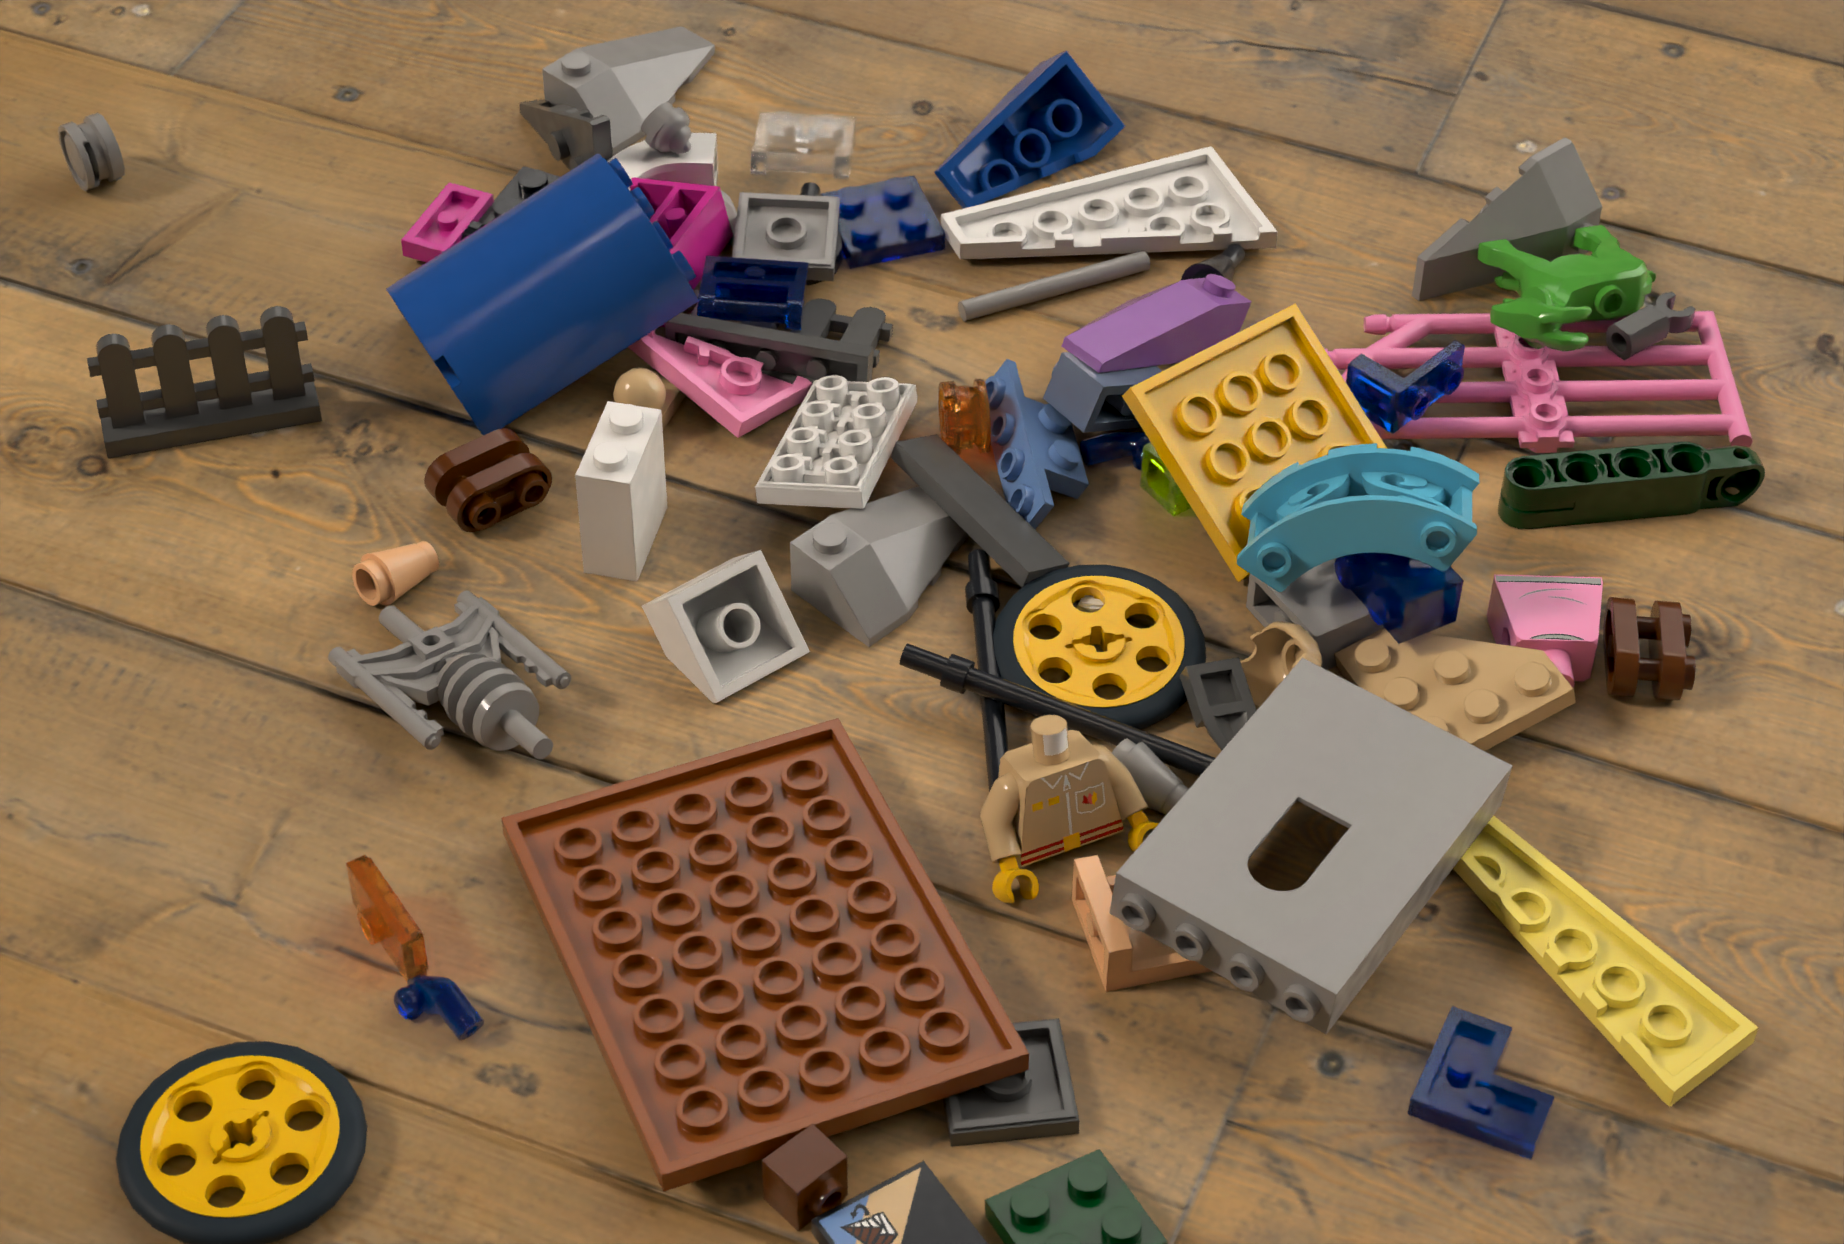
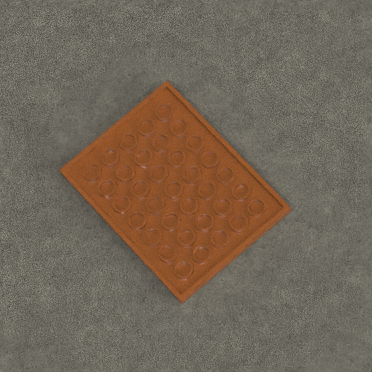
M839 718L501 818L504 837L663 1192L764 1159L811 1124L815 1125L826 1137L1029 1070L1028 1050Z

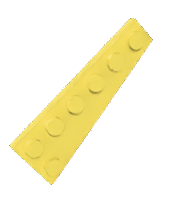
M1495 816L1490 819L1453 868L1641 1076L1647 1085L1669 1107L1754 1043L1758 1030L1754 1023Z

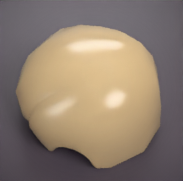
M1285 621L1273 622L1262 629L1261 632L1252 634L1250 639L1255 643L1254 652L1248 658L1240 661L1256 709L1264 703L1302 658L1320 667L1322 665L1319 646L1314 638L1301 625Z

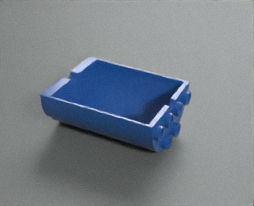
M597 153L386 289L482 435L505 427L699 301L689 284V281L696 278L692 267L680 250L671 254L669 250L673 248V245L667 234L657 221L651 223L649 220L655 214L653 207L639 187L629 191L628 187L633 185L617 158L607 162Z

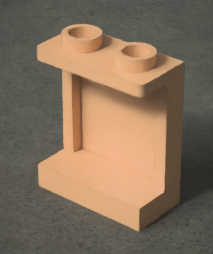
M1098 855L1074 859L1072 901L1106 992L1212 971L1195 961L1182 957L1176 950L1142 931L1128 927L1122 920L1109 914L1116 875L1106 877Z

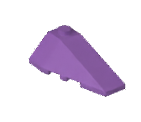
M1208 274L1206 278L1181 280L1126 301L1066 336L1061 347L1098 373L1179 363L1238 333L1251 305V301L1235 291L1236 286L1233 282L1219 275Z

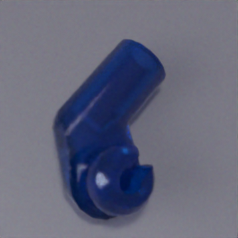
M1117 431L1084 439L1080 443L1081 455L1087 466L1131 455L1133 457V465L1138 470L1153 468L1161 462L1160 456L1145 432Z
M417 975L407 981L406 987H401L394 994V1004L402 1017L415 1020L423 1012L429 1015H440L459 1041L473 1035L484 1024L483 1018L458 985L447 977Z

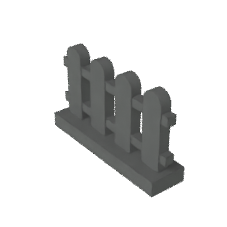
M714 282L705 291L695 290L694 293L699 301L692 305V307H695L692 313H680L665 323V338L684 345L688 336L729 350L735 356L748 357L764 363L762 373L791 384L794 383L797 375L808 379L812 384L815 380L829 375H839L846 378L847 381L870 382L872 380L873 367L876 368L879 363L880 350L875 348L880 340L890 341L893 335V324L885 323L886 314L878 308H861L855 312L853 317L836 314L835 303L827 299H813L808 301L804 308L786 306V295L776 290L762 291L756 295L754 300L737 297V287L729 282ZM731 314L744 316L740 323L727 321ZM780 323L794 325L790 332L777 330ZM830 331L843 333L840 341L827 339Z
M274 306L262 313L260 317L261 329L240 332L238 322L233 317L220 315L212 318L207 323V338L185 341L182 329L171 324L162 325L153 331L151 335L152 347L131 351L129 341L120 334H108L101 337L96 344L97 356L87 358L90 377L102 375L106 398L96 400L108 459L321 422L320 405L314 384L312 364L301 365L298 342L308 340L305 321L294 323L290 310L282 306ZM265 348L268 371L247 374L244 351ZM211 357L215 380L193 383L189 360ZM156 366L161 389L139 392L135 369Z

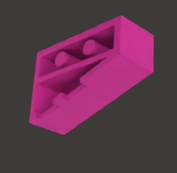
M632 177L633 185L630 186V190L632 191L639 187L647 197L655 211V214L649 220L651 223L657 221L667 234L673 245V248L669 251L671 254H674L680 250L692 267L696 278L689 281V284L694 290L733 237L720 187Z

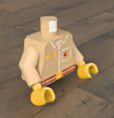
M1045 715L1036 718L1031 723L1032 743L1005 752L1000 758L999 778L994 781L981 809L980 819L992 863H999L1001 870L993 880L992 891L995 897L1004 903H1014L1011 885L1015 878L1020 884V893L1024 899L1033 900L1039 892L1037 877L1027 869H1019L1018 864L1020 867H1024L1123 832L1122 821L1128 819L1132 826L1128 833V844L1130 849L1135 852L1143 843L1145 833L1150 829L1154 830L1159 824L1149 822L1143 810L1148 805L1129 770L1105 746L1092 745L1079 731H1068L1067 722L1061 716Z

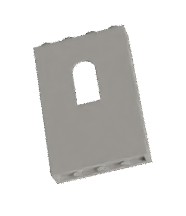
M1302 658L1117 871L1109 914L1122 920L1128 927L1142 931L1176 950L1182 957L1195 961L1230 980L1237 988L1249 991L1285 1011L1291 1018L1299 1022H1305L1327 1034L1500 808L1513 765ZM1296 801L1349 828L1309 879L1297 889L1277 891L1266 888L1259 884L1249 872V858Z

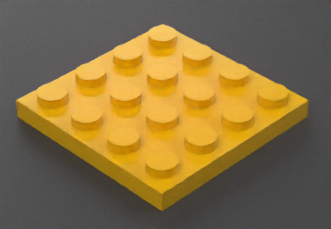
M1296 303L1130 387L1122 395L1238 582L1250 576L1249 572L1237 565V555L1247 545L1250 520L1241 515L1242 507L1257 489L1290 465L1297 462L1299 465H1302L1310 460L1326 456L1330 449L1374 443L1377 444V448L1388 449Z

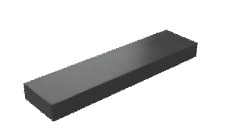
M937 434L897 441L891 454L893 461L1022 588L1036 578L1069 566V562Z

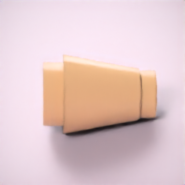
M426 541L367 553L363 555L360 563L353 567V583L358 594L367 604L375 606L380 603L381 605L388 606L431 573L437 571L439 559L435 549Z

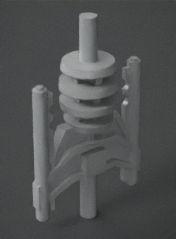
M468 590L459 594L454 607L455 612L460 616L451 623L439 628L436 626L423 631L397 607L387 606L381 611L379 622L403 644L393 649L365 655L359 654L355 649L345 651L342 647H335L328 655V660L336 667L339 675L354 688L361 689L428 750L435 749L440 744L441 736L444 735L443 727L435 720H428L427 713L423 709L416 710L415 702L431 705L440 700L451 721L459 726L469 737L487 748L504 751L520 744L536 759H543L551 753L553 749L552 740L535 727L539 717L538 701L532 690L525 685V682L501 662L500 649L516 663H524L525 670L528 673H536L537 681L545 687L553 684L558 689H564L571 682V675L505 621L499 615V611L482 597H476Z

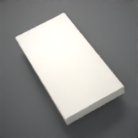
M829 375L815 380L755 486L757 503L864 509L893 451L895 443L898 441L917 403L916 385L898 383L897 380L889 377L876 378L870 382L847 381L846 378L839 375Z

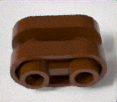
M502 428L440 455L427 469L424 484L436 501L446 507L449 516L462 530L478 532L541 503L551 487L552 474L536 455L530 453L528 446L513 430Z
M1609 597L1603 625V648L1608 695L1633 697L1638 680L1652 681L1655 699L1680 700L1684 689L1692 690L1695 681L1696 661L1693 655H1686V648H1688L1691 638L1690 614H1682L1680 602L1656 600L1653 603L1650 617L1637 616L1634 599ZM1639 639L1648 640L1649 658L1640 657Z

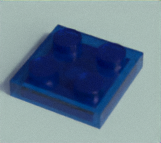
M914 175L894 177L886 181L855 187L848 186L840 190L820 193V196L840 197L838 233L841 236L842 254L850 269L945 250V232Z

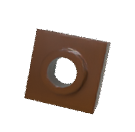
M813 1124L762 1160L764 1200L797 1231L808 1225L811 1219L842 1204L845 1196L848 1195L847 1155Z

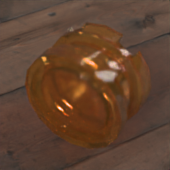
M975 379L973 387H968V385L957 386L954 381L940 382L938 388V411L941 439L958 455L964 449H973L974 444L978 447L979 453H989L991 447V420L988 393L984 379Z

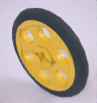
M1077 565L1054 570L1030 581L1015 593L996 619L993 633L994 652L1001 678L1137 729H1145L1169 717L1187 701L1180 674L1186 666L1205 663L1207 658L1205 637L1197 618L1176 592L1148 575L1133 569L1111 565ZM1085 595L1094 596L1095 599H1100L1104 605L1100 610L1088 613L1079 611L1073 606V603L1085 597ZM1135 614H1144L1152 617L1156 623L1149 628L1140 629L1130 625L1127 619ZM1039 625H1049L1056 628L1060 633L1053 639L1044 640L1034 637L1030 630ZM1093 645H1101V649L1104 652H1096V648ZM1145 657H1157L1168 666L1162 671L1150 672L1142 669L1137 663ZM1049 668H1058L1066 671L1070 678L1062 683H1050L1042 679L1039 674ZM1104 684H1112L1121 688L1124 691V695L1114 700H1106L1096 695L1094 689Z
M269 1041L236 1042L214 1047L175 1064L156 1078L136 1100L119 1136L116 1155L119 1182L132 1208L156 1230L184 1244H268L280 1241L309 1227L334 1207L352 1184L365 1154L367 1123L362 1102L348 1079L319 1056L299 1047ZM254 1081H267L275 1086L268 1096L259 1100L245 1099L240 1095L242 1089ZM194 1102H204L212 1107L209 1114L198 1121L185 1122L177 1117V1114L183 1107ZM300 1112H317L323 1117L322 1121L310 1130L297 1131L288 1126L291 1118ZM253 1137L254 1143L252 1145L247 1146L246 1144H243ZM234 1140L241 1142L231 1149V1142ZM187 1155L196 1159L195 1165L190 1171L182 1175L171 1176L160 1171L162 1165L174 1156ZM290 1164H298L309 1170L305 1178L296 1184L281 1185L273 1180V1176L279 1169ZM224 1187H236L245 1192L243 1198L236 1205L228 1208H218L208 1203L211 1196L217 1190Z

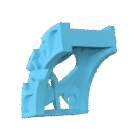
M1374 443L1330 449L1326 456L1310 460L1302 465H1299L1297 462L1282 470L1257 489L1243 504L1241 515L1250 520L1247 545L1237 555V565L1278 592L1284 591L1302 574L1324 562L1359 553L1401 555L1428 564L1439 571H1446L1477 535V525L1472 522V492L1479 484V473L1446 456L1416 447H1411L1410 451L1377 448V444Z

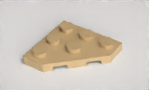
M1382 628L1334 654L1337 668L1347 681L1483 751L1576 703L1574 688L1543 650Z

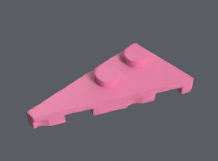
M653 330L628 347L737 438L803 402L812 386L808 379L798 375L793 384L762 373L764 363L748 357L735 356L729 350L690 336L687 337L684 345L656 335L655 330Z

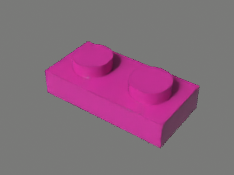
M449 182L401 239L403 256L428 262L461 241L462 233L465 232L468 225L472 221L478 222L493 204V194Z

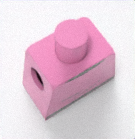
M1494 574L1487 610V620L1496 644L1543 650L1573 688L1575 685L1574 681L1589 679L1599 637L1603 588L1602 577Z

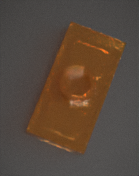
M366 854L347 862L346 866L353 904L358 909V921L368 942L371 945L381 943L408 984L426 976L429 969L423 933L375 863Z

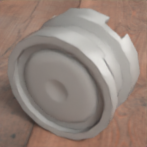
M95 113L86 116L83 123L79 125L74 122L60 125L58 137L65 161L76 183L82 190L89 191L97 188L99 182L104 179L114 182L125 176V167L119 145L109 124L101 114Z

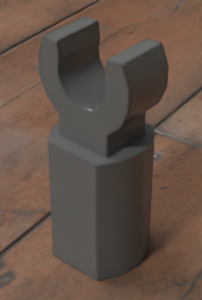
M1673 292L1664 293L1657 298L1655 306L1650 304L1609 326L1606 332L1608 349L1621 359L1626 360L1665 339L1668 333L1687 331L1692 326L1696 309L1689 306L1684 310L1674 311L1676 294Z

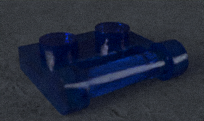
M706 256L698 296L697 316L721 320L786 324V329L802 330L809 263Z

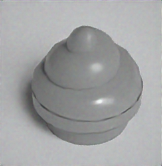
M670 102L663 103L654 109L642 123L641 130L646 135L645 141L652 149L663 153L673 151L677 154L686 153L691 150L689 142L691 137V129L689 128L690 117L681 107L674 108Z

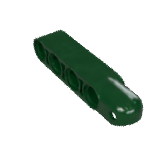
M1692 442L1522 456L1514 458L1505 467L1498 504V515L1503 522L1518 529H1537L1687 515L1695 513L1700 509L1732 507L1745 502L1761 486L1765 477V468L1757 453L1747 446L1734 445L1704 448ZM1733 487L1738 489L1739 493L1733 495L1725 489Z

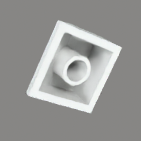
M761 550L734 557L642 605L666 657L712 703H717L810 652Z

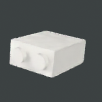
M608 401L575 474L584 573L638 581L667 510L662 411L660 409Z

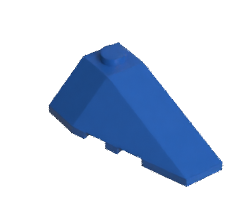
M1066 50L1040 62L1006 94L934 173L963 209L980 205L1095 156L1125 125Z

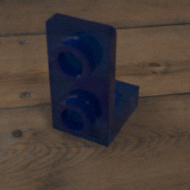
M1454 340L1405 378H1402L1369 357L1360 354L1348 363L1346 384L1369 420L1394 434L1409 421H1415L1422 417L1428 407L1443 395H1450L1458 388L1464 377L1462 362L1465 345Z

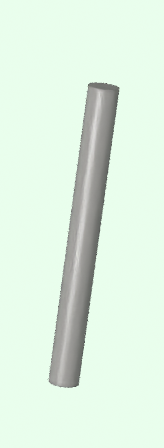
M1140 251L958 302V311L962 320L967 321L1147 271L1150 269L1149 256L1145 251Z

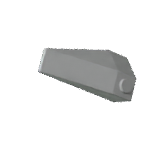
M680 26L580 47L542 69L545 100L549 101L551 107L564 104L575 107L578 111H590L591 118L606 115L610 119L612 155L614 156L646 136L642 132L641 126L647 116L661 104L666 102L673 104L675 102V92L682 84L691 83L714 55L715 45Z
M1565 137L1530 156L1518 167L1519 174L1522 176L1505 191L1495 187L1486 195L1485 200L1487 204L1470 222L1465 219H1459L1417 257L1412 297L1422 301L1495 282L1494 277L1501 276L1506 271L1499 267L1486 265L1477 259L1479 243L1506 239L1517 250L1546 259L1549 262L1561 256L1587 253V250H1582L1573 245L1575 230L1577 228L1599 225L1602 204L1573 142Z
M920 486L866 503L864 509L851 508L830 515L791 541V591L863 644L870 647L910 619L918 608V598L928 585L933 586L941 575V566L951 552L960 549L969 535Z

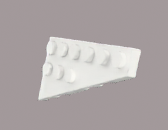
M1212 146L941 214V231L960 259L1120 254L1140 251L1147 253L1225 250L1231 244H1238L1243 249L1276 248L1278 233Z

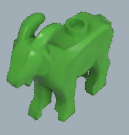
M1603 225L1582 227L1575 230L1573 245L1582 250L1591 251V256L1573 254L1561 256L1549 262L1546 259L1517 250L1506 239L1479 243L1477 259L1482 263L1499 267L1506 271L1503 275L1494 277L1497 286L1516 291L1520 295L1515 300L1505 298L1501 304L1493 305L1490 312L1491 323L1519 335L1531 347L1536 349H1542L1546 346L1564 352L1583 348L1589 341L1587 334L1582 332L1560 331L1563 324L1612 320L1627 317L1637 312L1644 305L1645 296L1651 293L1652 282L1655 281L1656 274L1647 269L1644 261L1621 249L1618 239L1612 236Z

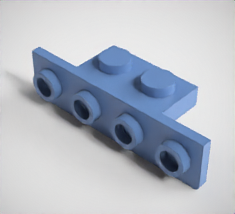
M1006 359L995 375L989 377L984 382L980 392V404L1005 500L1022 518L1036 529L1054 507L1050 490L1078 499L1089 483L1072 423L1049 403L1043 404L1025 397L1016 362Z

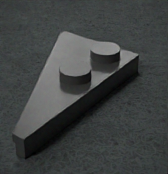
M544 99L519 103L521 115L548 144L554 159L557 161L561 160L570 171L597 153L606 161L613 157L610 119L606 115L591 118L590 111H578L575 107L564 104L551 107L549 101Z

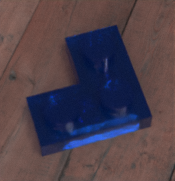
M1452 1006L1410 1098L1408 1115L1532 1160L1550 1116L1555 1096L1496 1075L1509 1045L1513 1027Z

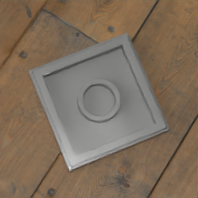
M740 192L731 263L732 276L834 281L840 197Z

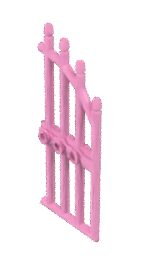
M1695 311L1692 326L1685 331L1698 332L1701 345H1652L1626 360L1621 359L1609 350L1608 346H1584L1577 350L1565 352L1546 346L1542 349H1536L1531 347L1519 335L1492 324L1490 313L1393 314L1391 317H1387L1385 314H1374L1364 317V332L1373 335H1386L1388 332H1391V334L1367 348L1334 349L1333 351L1325 349L1337 369H1346L1341 376L1359 404L1510 402L1513 417L1369 418L1381 439L1518 438L1520 448H1528L1535 453H1557V448H1574V437L1728 435L1731 446L1738 445L1749 448L1752 444L1751 433L1713 311ZM1623 318L1566 323L1562 325L1560 331L1606 333L1609 326ZM1429 334H1494L1497 347L1407 348ZM1708 366L1711 379L1560 381L1557 367ZM1502 368L1505 381L1363 383L1373 369ZM1718 400L1722 414L1568 416L1565 402Z

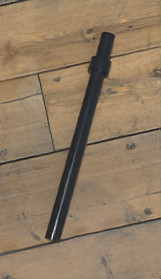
M976 549L968 554L970 581L965 586L967 610L973 614L977 666L979 670L1001 678L995 657L993 640L996 622L995 612L1000 607L999 589L996 581L992 579L990 556L983 549ZM980 695L990 792L994 781L999 778L1000 758L1005 752L1009 751L1005 707L1001 702Z
M907 643L900 658L899 664L901 666L941 680V687L964 694L968 690L1038 717L1045 715L1061 716L1066 720L1068 728L1116 746L1126 738L1135 744L1144 742L1164 764L1199 777L1215 759L1213 756L974 668V661L955 654H951L949 658Z

